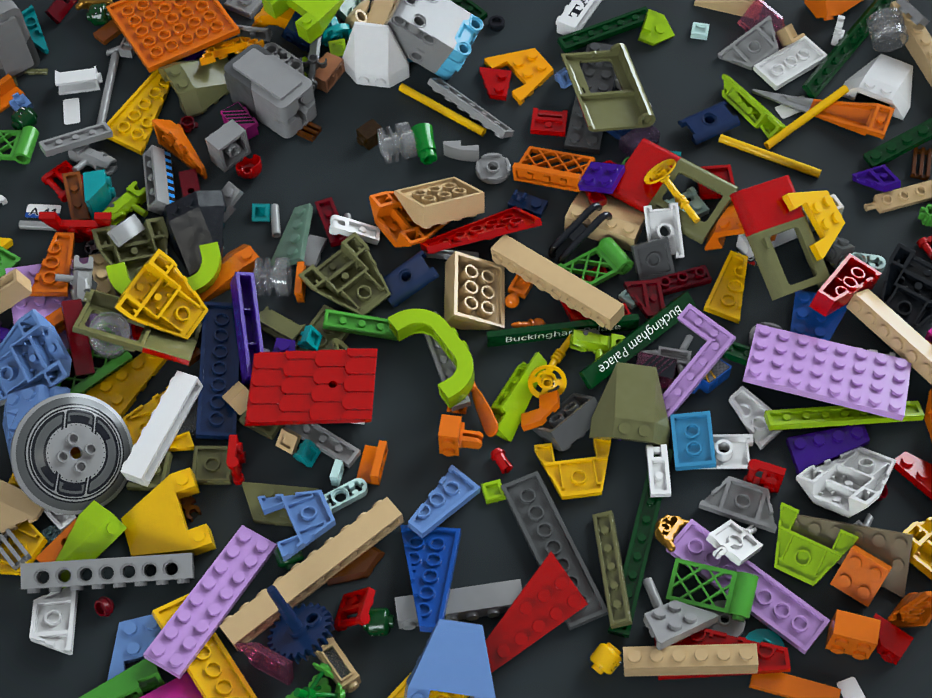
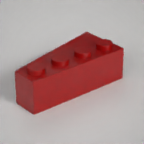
M849 253L817 291L809 307L826 317L848 304L854 293L873 289L882 273Z

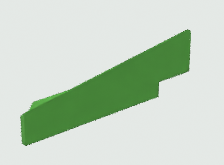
M144 659L79 698H140L145 695L144 692L159 688L165 683L158 666Z

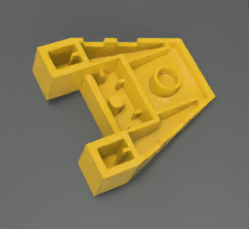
M190 467L168 475L121 518L122 523L127 527L124 532L131 556L179 553L199 555L217 549L212 531L207 524L189 530L187 527L180 499L200 493L195 474Z

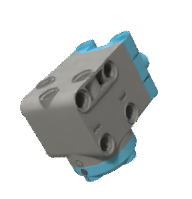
M398 0L384 25L390 26L408 62L418 63L441 79L449 80L456 71L458 72L461 69L465 59L471 53V45L483 28V21L451 0Z

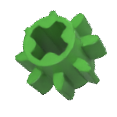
M928 204L926 208H920L918 219L921 220L922 225L932 227V204Z

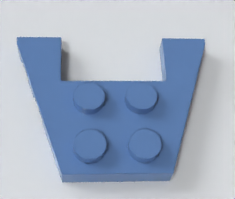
M322 490L295 492V495L289 496L275 494V497L266 498L265 495L258 496V501L264 515L285 508L296 533L293 537L277 542V547L283 561H287L336 525L335 518Z
M152 614L119 622L107 681L125 671V664L145 659L143 656L144 652L161 631Z

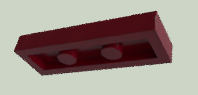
M332 197L316 201L315 207L331 247L341 245V242L348 236L341 234L332 235L329 233L330 217L332 215H339Z

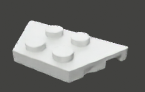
M65 587L60 592H50L48 595H43L33 600L29 634L31 642L73 655L79 590L70 591V587Z

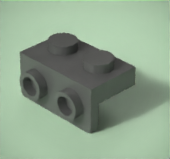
M813 233L815 240H820L818 234ZM836 237L823 259L834 265H839L842 256L849 253L852 254L855 246L850 244L847 239Z

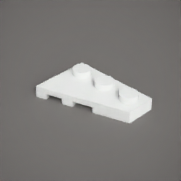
M743 385L729 397V403L748 432L753 434V440L760 450L782 431L768 430L764 412L765 410L772 409Z

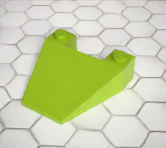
M262 0L264 11L275 19L289 8L302 15L295 22L298 36L311 44L323 34L345 0Z

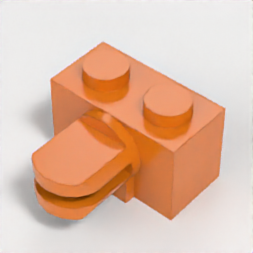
M441 415L438 432L439 454L448 457L459 456L460 448L462 447L480 449L482 447L483 433L465 430L462 416Z

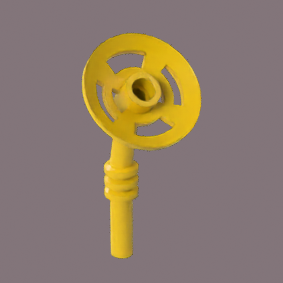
M667 159L660 162L645 175L644 182L646 184H654L659 181L664 183L674 196L675 202H678V206L684 209L695 224L698 223L701 219L689 205L690 202L684 194L681 195L669 179V174L675 168L676 161L674 159Z
M571 334L568 335L560 348H557L553 355H551L548 365L537 367L529 375L528 388L535 397L539 398V395L548 393V391L555 389L557 385L560 386L557 389L559 394L561 395L567 386L566 375L556 365L560 364L565 357V352L570 347ZM554 370L560 374L561 379L556 378V375L553 373ZM533 383H538L542 388L541 392L534 388Z

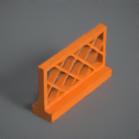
M529 146L519 163L515 162L512 166L514 181L580 193L578 183L589 164L595 162V157ZM531 153H537V154H538V155L533 156V157L530 156ZM554 156V158L549 160L546 159V157ZM543 159V162L537 164L534 162ZM571 159V161L565 163L562 160ZM556 162H559V163H560L559 165H556V166H553V167L551 166V164H553V163H556ZM581 162H588L587 164L579 165ZM573 165L576 166L575 168H572V169H568V168H567V167H570V166H573Z

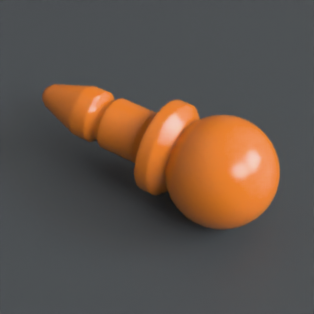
M535 318L534 320L528 319V322H514L511 324V327L519 328L544 325L546 323L541 318Z

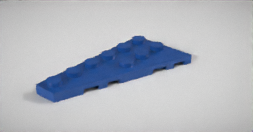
M803 290L795 292L790 332L830 341L847 311L846 306L848 304L825 317L809 307L816 295L815 292Z
M400 525L420 632L432 633L437 621L445 619L461 538V529L436 527L424 538H421L408 525Z

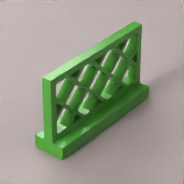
M106 324L97 329L113 334ZM88 337L89 343L93 344L92 359L102 358L105 359V362L101 368L94 367L95 374L88 375L85 379L76 377L66 378L65 380L73 381L70 393H87L88 390L104 381L105 378L118 371L128 362H131L133 356L129 351L124 350L122 346L109 342H100L95 338L92 341L91 339L93 338ZM96 345L107 346L106 355L94 354ZM109 347H118L122 352L116 357L108 356Z

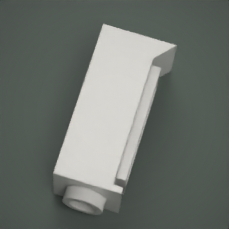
M96 66L90 69L61 73L55 70V85L59 86V95L100 90V83L103 82L101 72L98 73Z

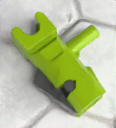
M134 181L126 188L127 192L121 197H114L103 211L112 213L110 225H117L133 211L142 217L148 215V211L138 206V204L142 205L147 201L145 187L139 190L137 181Z
M573 329L569 346L577 351L593 352L596 360L625 338V336L619 334H611V336L601 335L597 329Z

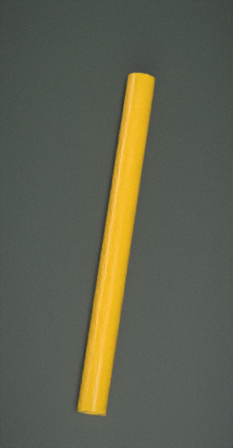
M403 83L399 86L398 90L478 135H485L486 128Z
M846 85L841 86L765 141L764 146L766 149L769 150L847 94L849 92Z
M723 134L720 135L718 140L719 143L819 178L822 171Z

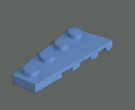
M451 465L447 474L440 479L438 486L429 493L428 499L419 506L409 519L408 527L421 538H424L479 494L481 487L455 466Z

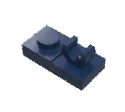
M515 189L508 202V207L516 206L541 218L548 206V201Z

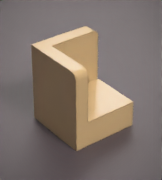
M792 23L775 32L783 47L805 36L804 33L797 35Z
M238 381L222 398L239 415H242L247 410L249 390Z

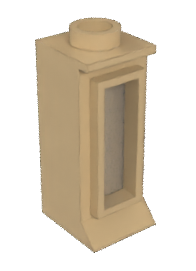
M327 638L326 640L329 644L322 645L323 651L317 650L315 653L322 663L328 664L332 669L331 673L334 676V682L336 684L340 683L342 689H345V693H351L359 687L361 683L360 675L356 672L334 638Z

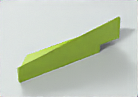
M726 74L722 75L724 80L722 97L751 125L757 129L760 127L768 139L786 127L735 80Z
M539 352L534 354L528 364L522 362L517 366L490 407L498 422L496 436L508 442L513 440L521 422V414L525 413L533 396L528 388L529 375L537 367L547 365V361ZM537 382L533 383V386L536 389L538 385Z

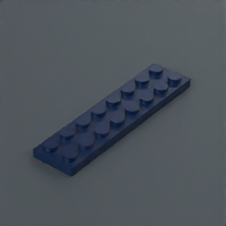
M204 302L209 311L204 316L202 322L199 380L203 388L198 395L196 438L229 440V435H236L237 412L222 396L238 382L239 353L233 303Z

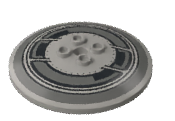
M64 393L39 402L23 416L11 442V467L19 487L35 504L54 513L78 515L93 500L105 506L120 493L127 482V479L120 471L123 463L131 454L133 443L124 420L110 405L90 395ZM73 447L78 448L81 452L78 459H74L70 454Z

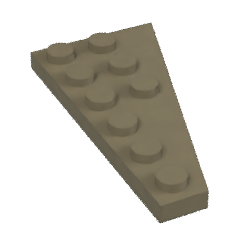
M798 514L791 531L832 549L841 529L858 536L859 539L855 543L856 546L892 566L882 587L904 598L914 534ZM849 549V550L846 552V554L837 562L838 564L841 565V564L843 563V561H844V559L846 558V556H847L848 552L850 551V549Z

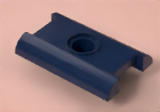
M722 101L679 120L678 124L681 128L687 126L693 133L691 140L695 145H698L740 126V120L737 115L733 116L726 108L727 103Z
M423 250L383 277L391 293L390 298L387 300L393 308H396L439 277L434 267L429 268L424 258L427 255Z

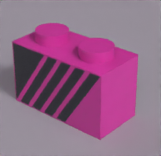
M239 102L221 111L223 123L225 124L233 119L246 130L248 140L259 134L257 120L254 117L252 118L248 109L245 106L242 107Z

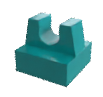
M312 325L305 326L304 331L300 333L302 336L301 341H298L297 345L301 349L318 351L323 335Z
M305 439L303 443H300V448L297 453H294L293 457L306 467L312 468L321 451L311 440Z

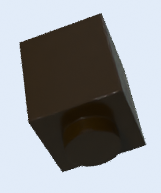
M373 118L356 129L357 142L367 150L372 149L385 140L384 129Z

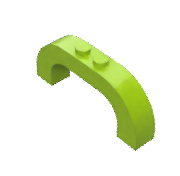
M218 241L199 245L202 256L201 267L194 275L187 278V282L198 295L208 290L219 276L222 260ZM125 262L106 266L108 278L119 296H121L131 282Z
M407 309L388 317L389 328L398 341L418 333L430 335L436 340L456 366L455 373L447 380L438 384L439 395L449 408L464 400L473 387L475 373L469 347L464 340L461 341L457 330L454 327L451 328L445 319L437 313L425 309Z

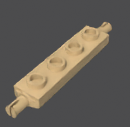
M932 180L876 194L873 197V202L864 204V209L866 212L876 209L881 214L932 200Z

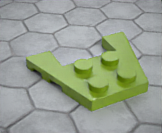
M782 502L780 505L774 568L815 586L858 541L859 537L841 529L832 549L791 531L800 510Z

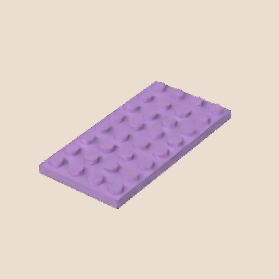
M757 324L742 382L903 421L912 363L903 358Z

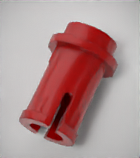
M499 447L491 452V459L496 462L502 474L510 472L513 466L505 456V450Z

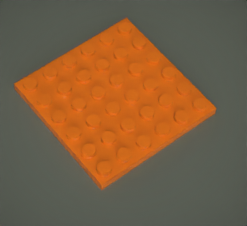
M120 0L106 6L109 15L149 73L159 69V67L176 62L240 34L239 27L218 0Z

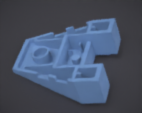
M439 619L426 642L422 654L416 661L412 673L406 680L404 698H429L430 690L467 695L470 698H496L483 626Z

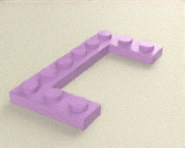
M690 303L677 319L707 342L663 393L668 421L670 415L679 409L736 340L733 334Z

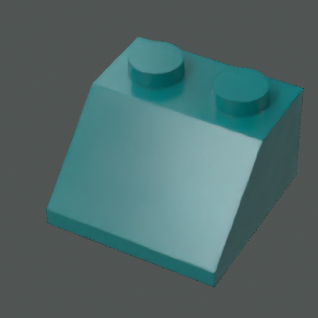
M104 169L83 173L84 198L92 220H94L95 212H103L112 199L116 197L111 178L106 175Z

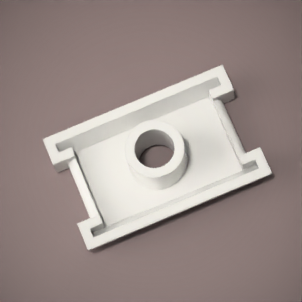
M678 202L669 203V208L652 210V205L643 206L647 241L668 237L671 255H675V259L684 258ZM661 227H665L668 230L667 236L660 234Z
M713 434L716 467L704 469H748L750 461L749 446H753V434Z

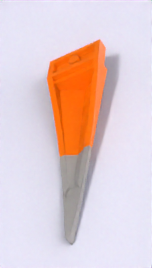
M752 89L753 94L806 113L822 101L821 99ZM836 101L815 117L864 136L868 134L884 139L895 108L879 103Z

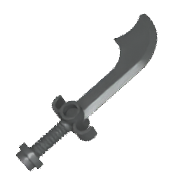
M322 35L310 44L308 61L303 62L304 68L309 67L308 78L312 81L313 91L318 85V82L315 80L316 70L327 66V58H325L323 63L319 62Z

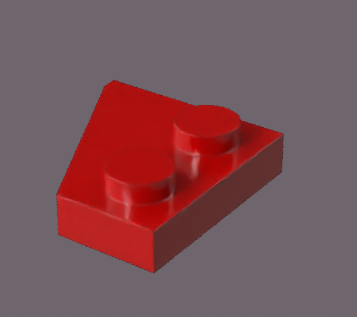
M480 67L479 73L483 78V84L487 89L489 99L506 101L512 71Z

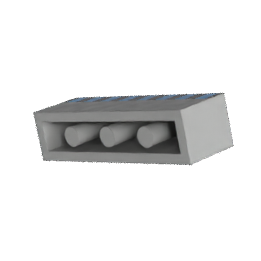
M151 145L143 154L147 210L162 215L165 206L175 201L172 160L170 151Z

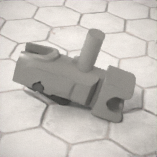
M89 145L68 151L70 160L78 163L72 167L73 172L80 171L86 166H90L96 171L104 169L107 175H112L117 170V160L103 150L96 151L89 148Z
M75 255L73 259V275L55 274V281L70 282V285H72L70 290L72 300L81 299L82 306L84 307L86 303L83 300L86 291L96 290L98 285L92 279L94 258L90 256L88 262L83 264L79 261V256Z

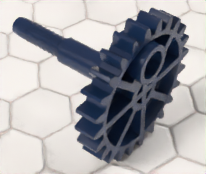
M274 585L269 586L267 592L277 606L281 619L280 622H274L276 628L269 630L271 632V635L267 636L269 651L277 661L280 660L283 664L287 661L289 665L294 660L299 664L302 658L308 661L309 655L315 657L317 650L323 651L322 645L329 644L326 639L333 637L331 631L335 630L333 627L335 622L332 619V615L325 606L321 607L319 603L314 606L310 602L307 607L302 603L299 609L296 606L292 609Z

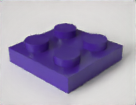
M591 162L578 183V189L580 191L613 194L626 171L625 166Z

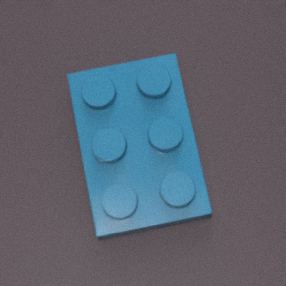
M710 411L671 414L675 470L715 468L716 458Z

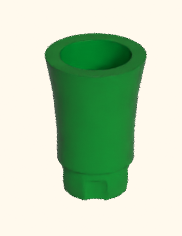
M429 123L414 125L410 129L409 134L414 142L420 161L424 165L436 162L437 150L434 142L433 126Z

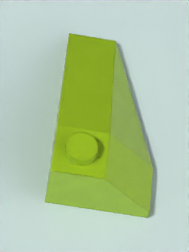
M93 500L78 515L55 561L96 559L127 527L113 513ZM65 570L61 574V579L63 582L69 581L71 574L68 570Z

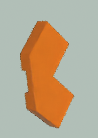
M558 390L539 395V408L521 414V427L523 431L543 426L547 421L546 418L560 408V394Z

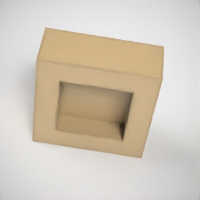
M287 427L281 428L275 446L292 455L296 453L301 435Z

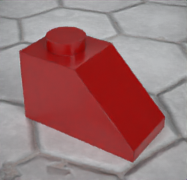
M875 613L873 618L881 620L876 651L883 660L897 665L914 638Z

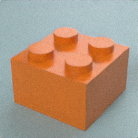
M854 544L830 585L869 607L891 571L892 566Z
M837 609L829 623L825 649H829L835 654H849L858 660L869 659L878 645L881 620Z

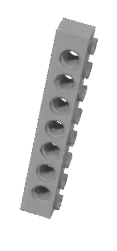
M194 553L20 564L21 589L27 590V594L40 593V589L49 588V592H60L62 587H70V591L83 590V586L92 585V589H105V584H113V588L126 587V583H134L135 586H147V582L156 581V585L169 584L168 580H177V584L190 583V579H195ZM171 563H175L178 567V571L174 575H169L167 572V567ZM149 565H154L156 567V574L149 577L146 574V568ZM129 566H133L135 569V574L131 578H127L125 575V569ZM108 567H111L114 571L111 579L104 577V570ZM86 569L92 571V577L88 581H85L82 577L83 571ZM65 570H68L71 574L67 582H63L61 579V574ZM46 571L49 574V580L43 584L40 581V575Z

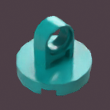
M334 16L322 34V45L324 44L325 47H329L328 41L343 38L349 39L352 31L350 25L347 23L339 24L336 16Z

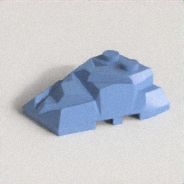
M39 384L7 394L2 425L9 458L12 438L23 416L39 402L55 395L70 393L71 389L60 386L48 388L45 385Z

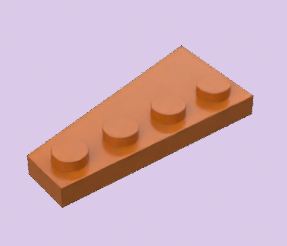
M55 232L47 250L46 258L41 263V269L34 278L32 294L29 296L68 297L70 282L55 281V274L71 275L75 243L74 233Z

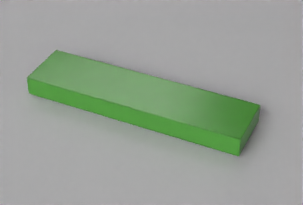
M325 309L322 329L398 340L389 328L388 319Z

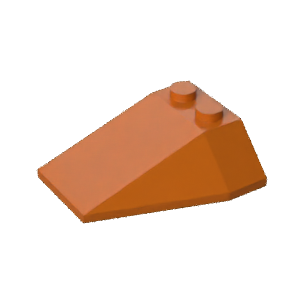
M384 191L369 196L374 222L394 247H410L423 243L447 225L437 224L431 228H422L414 223L394 195V191Z
M732 202L709 233L704 247L705 251L722 249L726 236L745 234ZM776 235L771 236V241H775Z

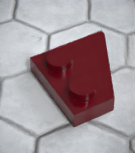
M660 279L624 282L625 290L646 318H651L665 307Z

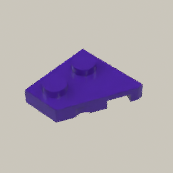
M885 164L852 174L854 182L882 192L892 191L901 187V181Z

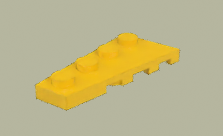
M730 250L703 311L739 324L748 256Z

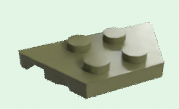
M242 482L253 521L257 524L293 527L285 508L264 515L258 501V496L265 495L266 498L275 497V494L289 496L295 495V492L319 490V488Z

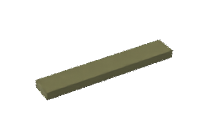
M610 510L593 514L610 627L614 629L632 625L614 513Z

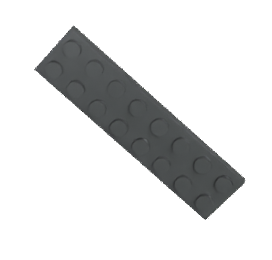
M592 42L587 44L586 52L610 50L613 45ZM611 62L583 63L582 72L591 93L613 90L616 74ZM575 96L564 149L599 154L604 131L592 132L588 129Z
M533 472L501 485L505 499L538 566L542 564L550 551H552L588 603L587 606L565 620L569 630L608 615V609L539 472Z

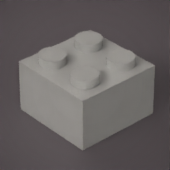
M233 119L205 138L211 161L224 173L251 153L246 130Z

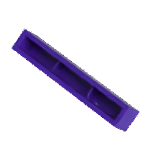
M235 272L230 286L241 378L243 385H250L254 353L264 352L254 272Z

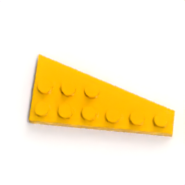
M158 69L144 81L107 122L113 132V137L107 139L139 155L144 153L154 129L152 120L158 119L171 88L170 82L164 81Z

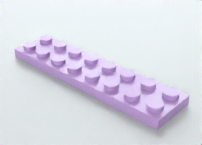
M691 519L674 538L675 551L670 552L667 548L666 551L675 558L758 576L759 579L751 615L805 655L831 620L749 560L738 566L725 555L719 559H716V556L713 557V551L716 548L706 540L711 532ZM702 570L697 573L705 581L712 578L709 570ZM724 574L717 578L722 588L730 584L732 576ZM715 580L709 583L717 590H720Z
M242 525L144 652V658L180 679L268 561L277 544Z

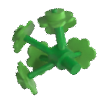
M313 662L312 665L320 673L313 676L308 687L296 688L285 698H345L346 695L345 689H342L340 683L336 684L335 692L331 693L332 688L328 685L329 680L326 677L334 678L331 673L332 669L328 664L321 662L318 665Z

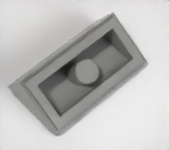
M237 25L240 29L238 37L262 39L267 42L271 40L272 31L269 28Z

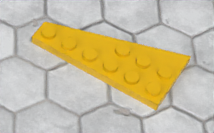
M142 352L131 362L125 364L85 394L104 401L123 417L137 400V395L144 391L148 381L159 372L167 359Z

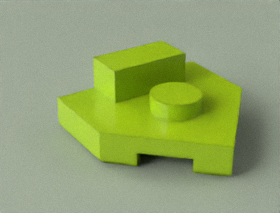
M648 9L638 41L655 46L660 42L673 38L675 34L665 15Z

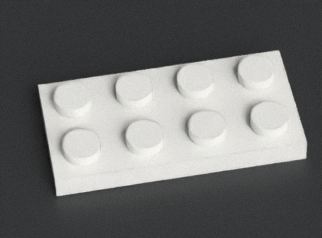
M805 35L796 42L787 45L755 64L753 71L776 91L821 64L827 57V54Z

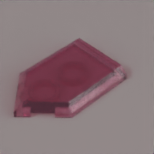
M755 0L737 22L745 31H749L770 15L775 32L785 27L784 17L763 0ZM775 33L776 40H777V42L780 43V41H779V39H778V37H777V35H776V33Z
M258 642L235 644L239 652H245L249 658L248 661L255 668L286 685H291L294 678L293 661Z

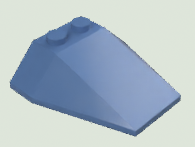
M35 309L19 318L0 343V400L7 399V394L39 384L45 385L48 388L54 387L70 376L72 359L56 328Z

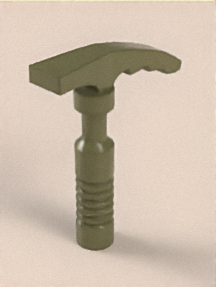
M48 68L27 69L24 74L47 75ZM15 75V76H13V80H14L16 86L18 87V83H17L16 75Z

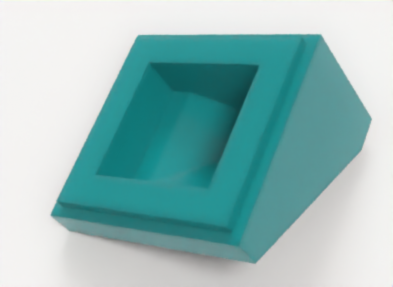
M252 204V222H270V204Z

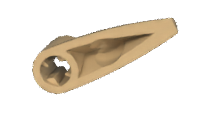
M370 0L360 2L346 17L345 23L349 24L351 29L355 21L367 22L366 14L369 9Z

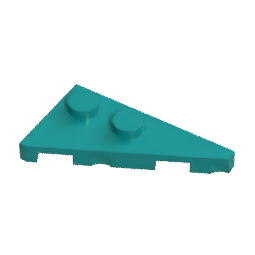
M31 5L21 13L35 47L47 55L49 49L34 7Z

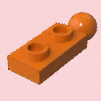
M516 274L508 287V293L510 294L505 297V305L508 308H516L520 302L519 297L525 299L533 284L524 281L521 276Z

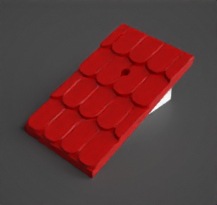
M378 348L254 353L244 426L330 423L364 425L365 422H371Z

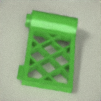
M25 126L22 130H0V144L4 141L7 143L0 148V160H15L20 164H29L37 143L39 131L33 126ZM12 136H16L14 140L8 142L7 139H9ZM12 149L10 154H2L6 150Z
M605 237L599 241L597 247L565 264L560 263L558 266L570 273L581 274L582 280L585 279V275L595 276V280L586 281L595 287L617 274L624 275L632 269L634 262L613 238ZM597 254L600 257V261H593L589 259L591 256ZM576 264H585L584 270L575 269L574 266ZM588 265L598 266L597 272L587 270ZM606 267L609 268L611 271L608 273H602L600 272V268Z
M675 558L666 599L670 600V602L677 600L695 607L732 615V620L744 622L745 619L750 618L759 577L746 572H737ZM680 564L688 566L692 573L682 579L678 574ZM702 570H709L712 578L701 583L696 574ZM724 574L731 575L730 584L722 588L717 578ZM695 576L700 585L689 591L684 581ZM715 580L720 590L709 596L704 586ZM682 584L687 593L680 598L672 596L674 588ZM702 588L708 598L701 602H696L692 594ZM723 593L727 599L725 608L716 606L712 599Z

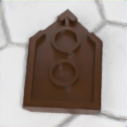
M374 546L331 577L327 581V585L331 586L368 578L385 553Z

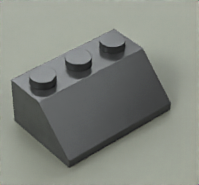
M573 393L560 403V408L555 413L552 412L546 418L547 421L543 426L534 428L533 431L546 443H552L553 449L565 451L571 447L574 441L585 436L586 431L590 429L591 417L598 402L593 396Z

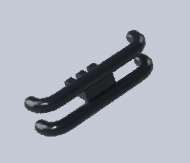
M593 203L588 206L552 243L548 250L549 257L554 259L556 257V250L569 237L573 242L562 252L558 259V264H565L566 259L604 220L612 219V214L610 212L601 213L586 228L582 223L595 210H602L600 203Z

